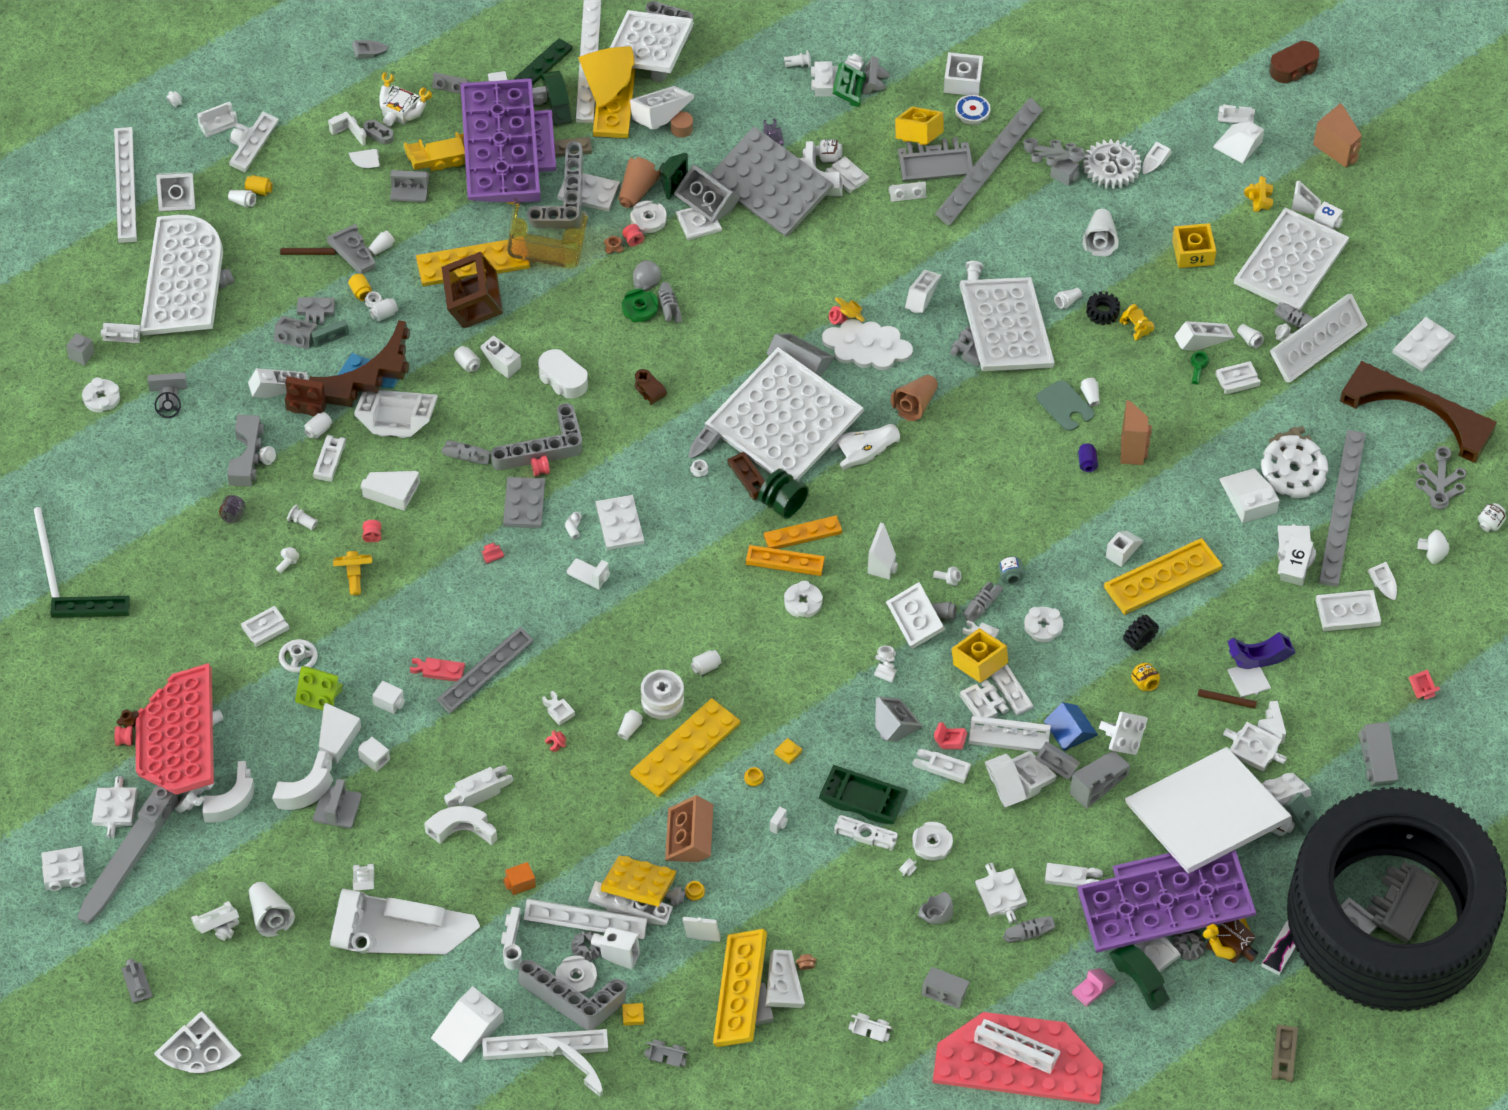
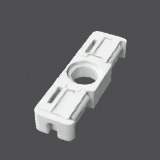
M843 815L838 817L837 824L834 827L835 834L839 832L838 834L851 837L853 840L871 846L874 843L876 846L885 849L889 848V851H893L898 834L896 832ZM863 830H868L871 832V836L863 837L860 833Z

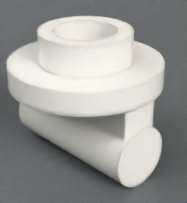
M854 53L852 56L848 55L845 61L846 64L859 71L862 70L865 62L862 61L863 58Z
M884 661L883 664H878L874 676L892 683L897 670L894 668V664Z

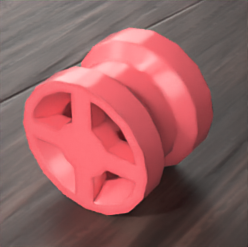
M637 224L628 225L623 229L622 235L627 239L629 246L633 247L644 241V235L640 232Z
M546 455L540 459L531 458V466L535 477L542 473L550 474Z
M377 520L365 521L362 525L364 530L362 534L363 540L365 542H379L381 540V523Z
M132 726L127 728L115 727L116 746L121 744L132 746Z

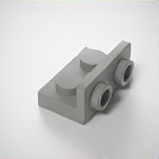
M282 316L275 324L274 341L309 349L312 337L311 332L317 330V324Z

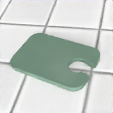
M1057 381L1036 395L1037 401L1065 430L1071 431L1079 427L1075 421L1071 420L1070 415L1072 413H1080L1086 422L1094 417L1093 409L1065 381Z

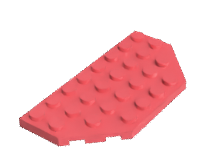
M209 663L172 674L167 679L168 683L163 689L159 688L149 699L150 703L144 709L140 708L138 710L139 716L136 718V773L139 777L159 787H163L176 795L214 784L212 668Z
M982 1012L938 1042L933 1083L1099 1104L1103 1063L1066 1022ZM986 1019L1061 1051L1051 1074L974 1042V1035L978 1025L981 1026L983 1020Z

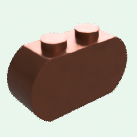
M1299 41L1273 54L1269 68L1271 77L1277 82L1289 83L1293 80H1299L1301 76L1307 73H1313L1318 65L1319 49L1311 42Z

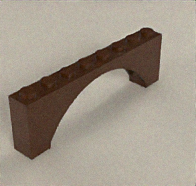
M1363 361L1360 362L1342 390L1340 402L1355 409L1360 405L1380 400H1401L1423 406L1438 415L1451 429L1460 449L1458 456L1473 463L1477 462L1494 434L1497 424L1491 418L1482 416L1473 410L1462 407L1438 394L1429 392L1422 387L1409 383Z

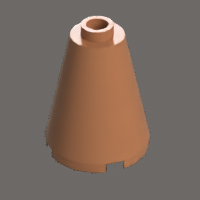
M631 157L629 159L618 197L623 207H634L660 179L661 171H656L654 169L655 165L652 162L641 157L636 159Z
M924 375L897 388L891 394L890 399L893 409L896 408L899 411L898 415L908 421H916L922 417L938 388L937 380L931 375Z

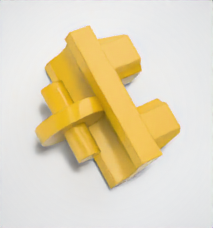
M1260 176L1257 184H1250L1245 188L1244 195L1253 201L1254 212H1259L1261 208L1269 210L1273 206V199L1268 198L1272 194L1273 185L1266 183V177Z

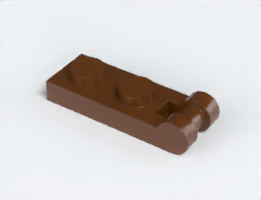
M743 451L727 459V464L746 488L753 501L758 499L760 489L765 480Z

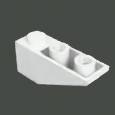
M256 368L248 382L252 397L269 398L287 393L285 384L287 376L309 380L307 372Z

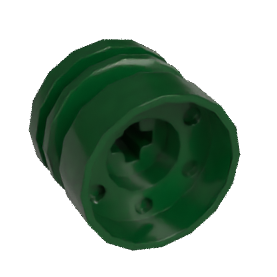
M781 468L775 470L765 480L760 489L758 500L766 504L767 507L773 508L782 518L789 519L803 506L807 499L809 488L798 479L793 480V476Z

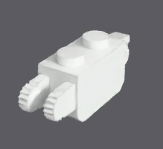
M505 765L493 770L489 767L456 782L455 788L444 796L445 803L448 808L458 804L472 807L498 795L501 792L500 789L511 784L514 779L512 775L501 777L508 772Z

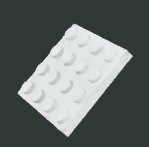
M628 10L610 48L631 46L635 59L632 68L671 73L694 22L691 18Z

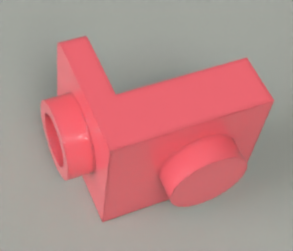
M1428 669L1408 677L1417 699L1424 697L1425 700L1436 696L1435 692L1440 690L1439 686H1434Z
M939 722L934 732V739L940 748L963 749L967 737L965 728L947 729L943 722Z

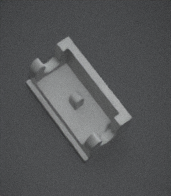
M931 967L923 982L921 995L960 1009L967 994L966 990L970 981Z

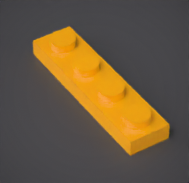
M837 515L764 532V539L768 548L780 549L842 534V528Z
M749 545L746 557V565L822 576L825 556Z

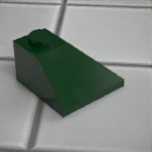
M687 153L671 156L660 166V180L666 198L669 200L688 173Z

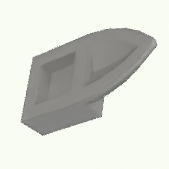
M354 40L352 43L356 58H373L374 55L383 53L389 48L381 42L372 40Z
M706 424L693 441L689 451V458L700 455L706 449L711 451L722 435Z

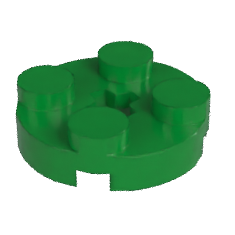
M633 289L627 292L621 303L623 314L635 323L648 321L656 316L658 312V299L656 295L651 291L649 293L645 292L643 289ZM640 303V305H644V306H643V307H637V304Z

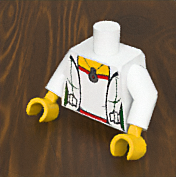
M384 72L382 80L385 83L381 87L379 97L380 108L384 116L383 123L390 127L395 121L404 125L408 121L419 118L426 106L425 101L432 98V92L428 91L424 96L426 88L423 87L419 91L420 96L394 85L389 87L394 81V76L391 74L390 79L386 80L387 73Z

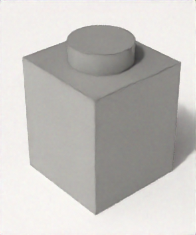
M1070 159L1059 160L1056 165L1051 166L1050 176L1069 186L1072 181L1075 182L1079 177V164Z
M78 333L66 345L69 359L85 365L95 353L92 340Z

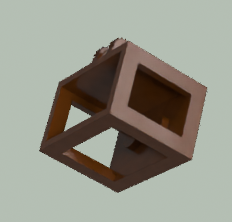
M481 251L441 267L447 310L462 328H468L503 314L497 270ZM474 262L476 263L477 274L461 280L454 272V270Z

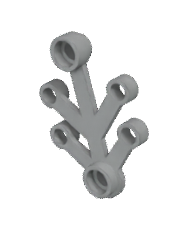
M1034 138L1024 140V149L1027 153H1032V162H1041L1042 158L1047 157V165H1056L1059 160L1071 159L1073 162H1080L1086 157L1084 149L1076 147L1075 143L1065 144L1064 150L1060 140L1050 141V147L1038 145V140Z
M1446 446L1438 447L1435 453V458L1438 461L1437 476L1429 469L1427 464L1420 463L1417 466V473L1424 475L1436 486V492L1427 484V480L1424 478L1417 479L1415 484L1417 489L1423 490L1430 497L1431 506L1439 510L1445 509L1448 506L1449 499L1456 495H1462L1465 492V485L1456 483L1453 489L1444 493L1445 487L1456 480H1463L1466 477V470L1457 468L1453 474L1445 478L1446 462L1449 461L1451 456V450Z

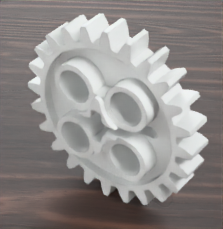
M1110 139L1109 143H1106L1105 140H1103L1102 144L1096 142V147L1091 145L1090 150H1086V157L1083 161L1084 173H1088L1087 178H1092L1093 183L1098 181V186L1105 184V188L1111 185L1114 189L1115 185H1118L1119 188H1122V184L1128 186L1129 181L1133 183L1134 178H1138V174L1141 171L1140 155H1137V150H1132V145L1126 147V142L1122 145L1119 144V140L1113 143L1112 139Z

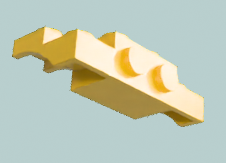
M455 132V138L426 143L425 147L421 139L418 140V143L408 145L407 142L404 143L408 160H411L414 170L430 167L431 171L465 164L464 133L459 134Z

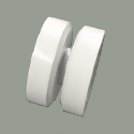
M656 670L644 677L641 683V706L646 714L652 718L663 720L675 717L681 712L684 705V685L676 673L669 670Z

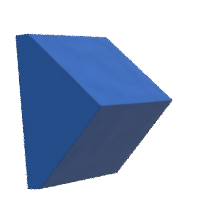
M1062 702L1044 720L1045 725H1051L1050 732L1063 751L1098 736L1079 706Z

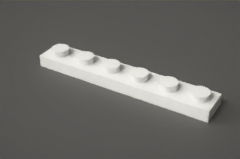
M527 899L524 920L605 933L607 928H615L636 933L639 939H645L648 920L645 917L535 899Z
M607 1029L482 1038L483 1060L551 1056L537 1044L539 1036L561 1041L578 1053L608 1051ZM558 1051L555 1055H563V1054H561V1053Z

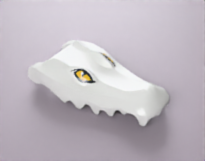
M888 424L874 430L849 432L841 435L832 444L830 449L831 451L838 448L842 449L846 459L840 463L842 470L873 460L876 455H880L881 452L885 451L887 446L894 442L898 443L900 441V433L893 424Z

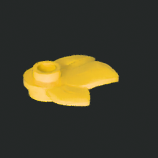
M835 298V301L841 305L840 310L844 315L849 318L855 317L861 322L865 321L861 315L862 307L853 300L848 303L842 298Z

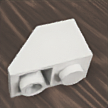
M494 335L481 345V350L493 368L508 379L521 368L520 354Z
M1129 531L1118 532L1107 544L1106 558L1122 567L1143 543V540Z

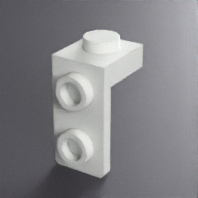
M347 111L328 120L329 131L332 135L349 128L362 146L366 145L365 138L367 135L365 130L358 126L356 119L353 116L351 117Z
M576 558L568 568L567 574L599 590L610 576L609 563L601 560L598 566L594 567Z

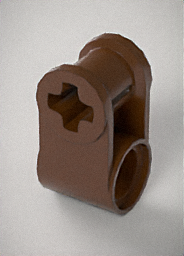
M640 369L635 373V388L645 400L650 402V405L667 396V391L663 384L650 371Z

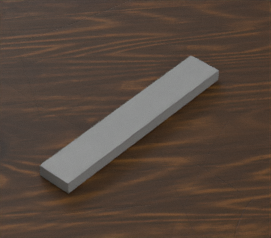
M520 626L436 700L450 714L534 640Z

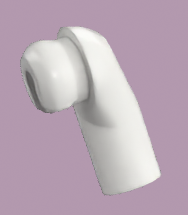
M573 512L565 523V528L572 540L580 537L577 527L582 516L579 512Z

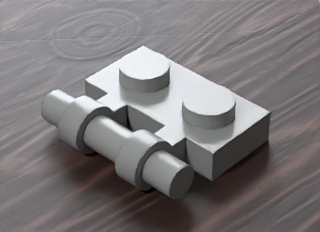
M967 326L965 330L960 332L959 339L951 346L950 354L956 356L962 352L961 359L978 367L980 362L972 331Z

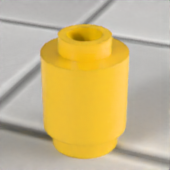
M255 175L247 176L245 190H251L255 194L264 196L272 192L273 183L270 182V178Z
M354 274L349 279L348 284L355 297L360 301H365L367 294L372 292L366 277L363 274Z

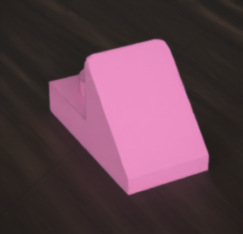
M1092 969L1088 971L1087 979L1072 990V994L1087 1007L1115 984L1116 981L1103 969Z

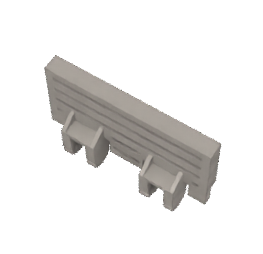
M953 137V149L948 150L947 140L942 138V150L941 145L926 146V152H924L923 145L917 142L918 153H913L911 141L906 142L907 154L905 148L898 149L902 181L966 176L973 167L969 143H961V149H959L958 139Z
M1403 862L1399 869L1392 866L1388 867L1387 874L1389 876L1386 875L1382 878L1383 884L1389 888L1384 899L1377 895L1373 896L1371 899L1372 904L1368 905L1366 909L1367 912L1374 916L1372 920L1374 924L1407 944L1440 881L1414 864L1411 866Z

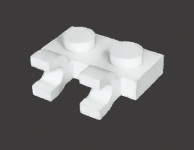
M214 784L185 792L174 809L182 813L185 810L190 811L194 805H201L205 798L202 796L197 797V794L200 795L204 790H210Z

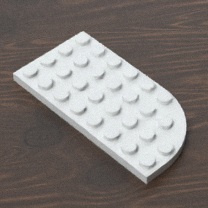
M190 215L157 217L140 327L142 336L213 329L223 246L216 230L205 220Z

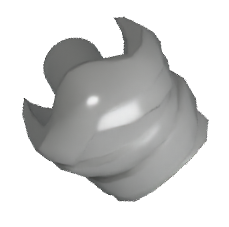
M230 269L221 270L220 289L233 284L234 278Z

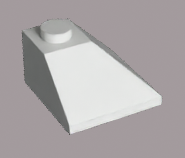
M1250 121L1233 124L1216 142L1213 148L1243 164L1262 143L1264 129Z
M173 172L158 173L156 175L159 211L195 209L193 173Z
M880 523L869 550L868 574L890 579L891 574L896 573L898 563L895 562L896 554L885 525Z

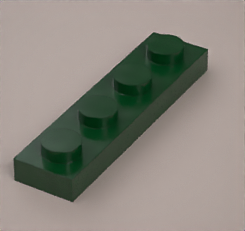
M558 38L521 71L514 80L531 79L533 86L541 79V74L550 71L573 50V46Z
M130 596L52 597L51 618L129 616Z

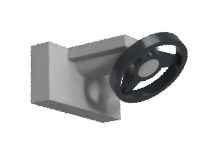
M186 374L148 375L149 390L159 391V396L154 404L156 412L164 418L176 416L181 409L178 389H187ZM158 399H159V410L157 409V401H158ZM174 409L177 411L172 416H164L160 413L163 410L170 411Z

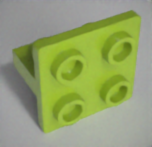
M302 666L295 702L323 711L325 703L334 706L335 697L341 693L343 684L338 683L339 676Z

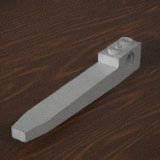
M158 785L155 787L137 814L138 820L84 899L77 916L78 920L89 925L105 909L178 804L179 800L176 794Z

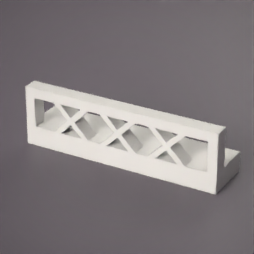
M972 716L969 744L1039 752L1045 742H1049L1051 725Z
M986 1019L983 1020L981 1026L978 1025L974 1035V1042L1051 1074L1061 1052Z

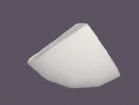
M378 149L349 153L350 159L359 167L372 168L380 166Z

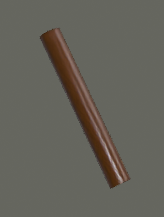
M280 248V255H335V249Z
M1203 689L1198 691L1199 697L1256 708L1257 701Z

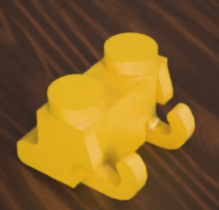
M1136 304L1129 306L1119 320L1124 325L1128 324L1127 319L1134 323L1136 333L1133 336L1135 341L1141 339L1142 336L1149 335L1154 330L1153 322L1144 316L1143 310L1138 309Z

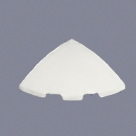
M202 1011L187 1025L182 1026L154 1053L165 1064L175 1069L188 1071L189 1073H207L217 1069L220 1070L234 1063L242 1056L229 1039Z

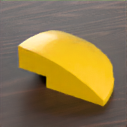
M631 46L598 50L578 57L598 109L614 101L617 98V93L629 84L631 79L630 73L635 63Z

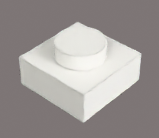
M779 807L770 820L771 832L777 834L780 829L783 830L788 822L786 809Z

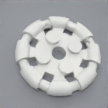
M1286 435L1280 437L1278 441H1272L1263 453L1264 459L1261 460V468L1264 478H1267L1269 484L1276 492L1281 495L1291 496L1290 498H1306L1313 492L1317 493L1327 480L1325 476L1328 474V462L1326 456L1320 452L1321 448L1307 438L1301 439L1297 435ZM1296 445L1302 446V451L1296 449ZM1283 446L1285 448L1284 452H1282L1280 449ZM1290 464L1297 465L1299 470H1291ZM1278 473L1280 478H1275L1274 474Z

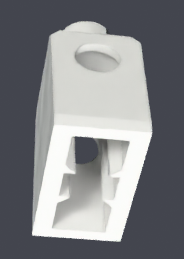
M609 927L604 936L594 933L591 945L600 947L603 959L628 969H633L640 955L638 934Z

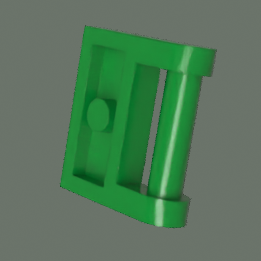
M841 62L838 65L832 94L850 102L851 106L859 107L861 103L860 95L863 82L866 80V74ZM854 80H856L854 94H852Z

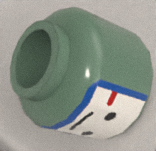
M1008 556L998 565L1000 578L1004 583L1016 585L1023 580L1025 571L1020 558Z

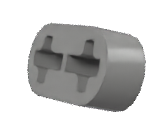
M367 120L364 123L363 127L366 135L379 143L390 144L394 140L393 131L380 122Z

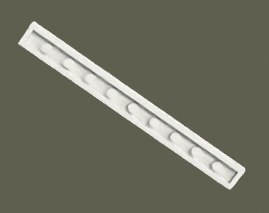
M584 0L580 56L598 51L601 0ZM579 64L576 123H594L595 99L582 66Z

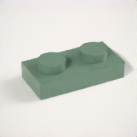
M345 319L311 332L312 343L315 348L349 335L348 324Z

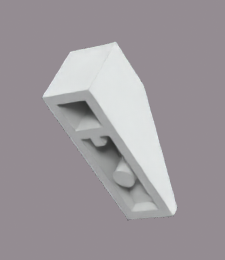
M924 270L909 288L905 308L910 309L914 313H923L932 298L941 274Z
M1186 321L1174 336L1182 350L1192 351L1235 338L1227 324Z

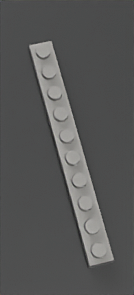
M1031 97L1023 104L936 211L935 214L946 225H950L1042 112L1043 109Z
M1347 430L1319 584L1334 587L1339 585L1366 433Z

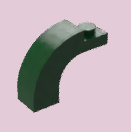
M558 70L542 73V84L546 87L554 125L571 122L569 99L561 72Z
M1134 945L1119 947L1109 953L1117 970L1127 973L1137 983L1151 1010H1155L1170 1000L1163 986L1165 983L1163 977L1153 962L1139 948Z

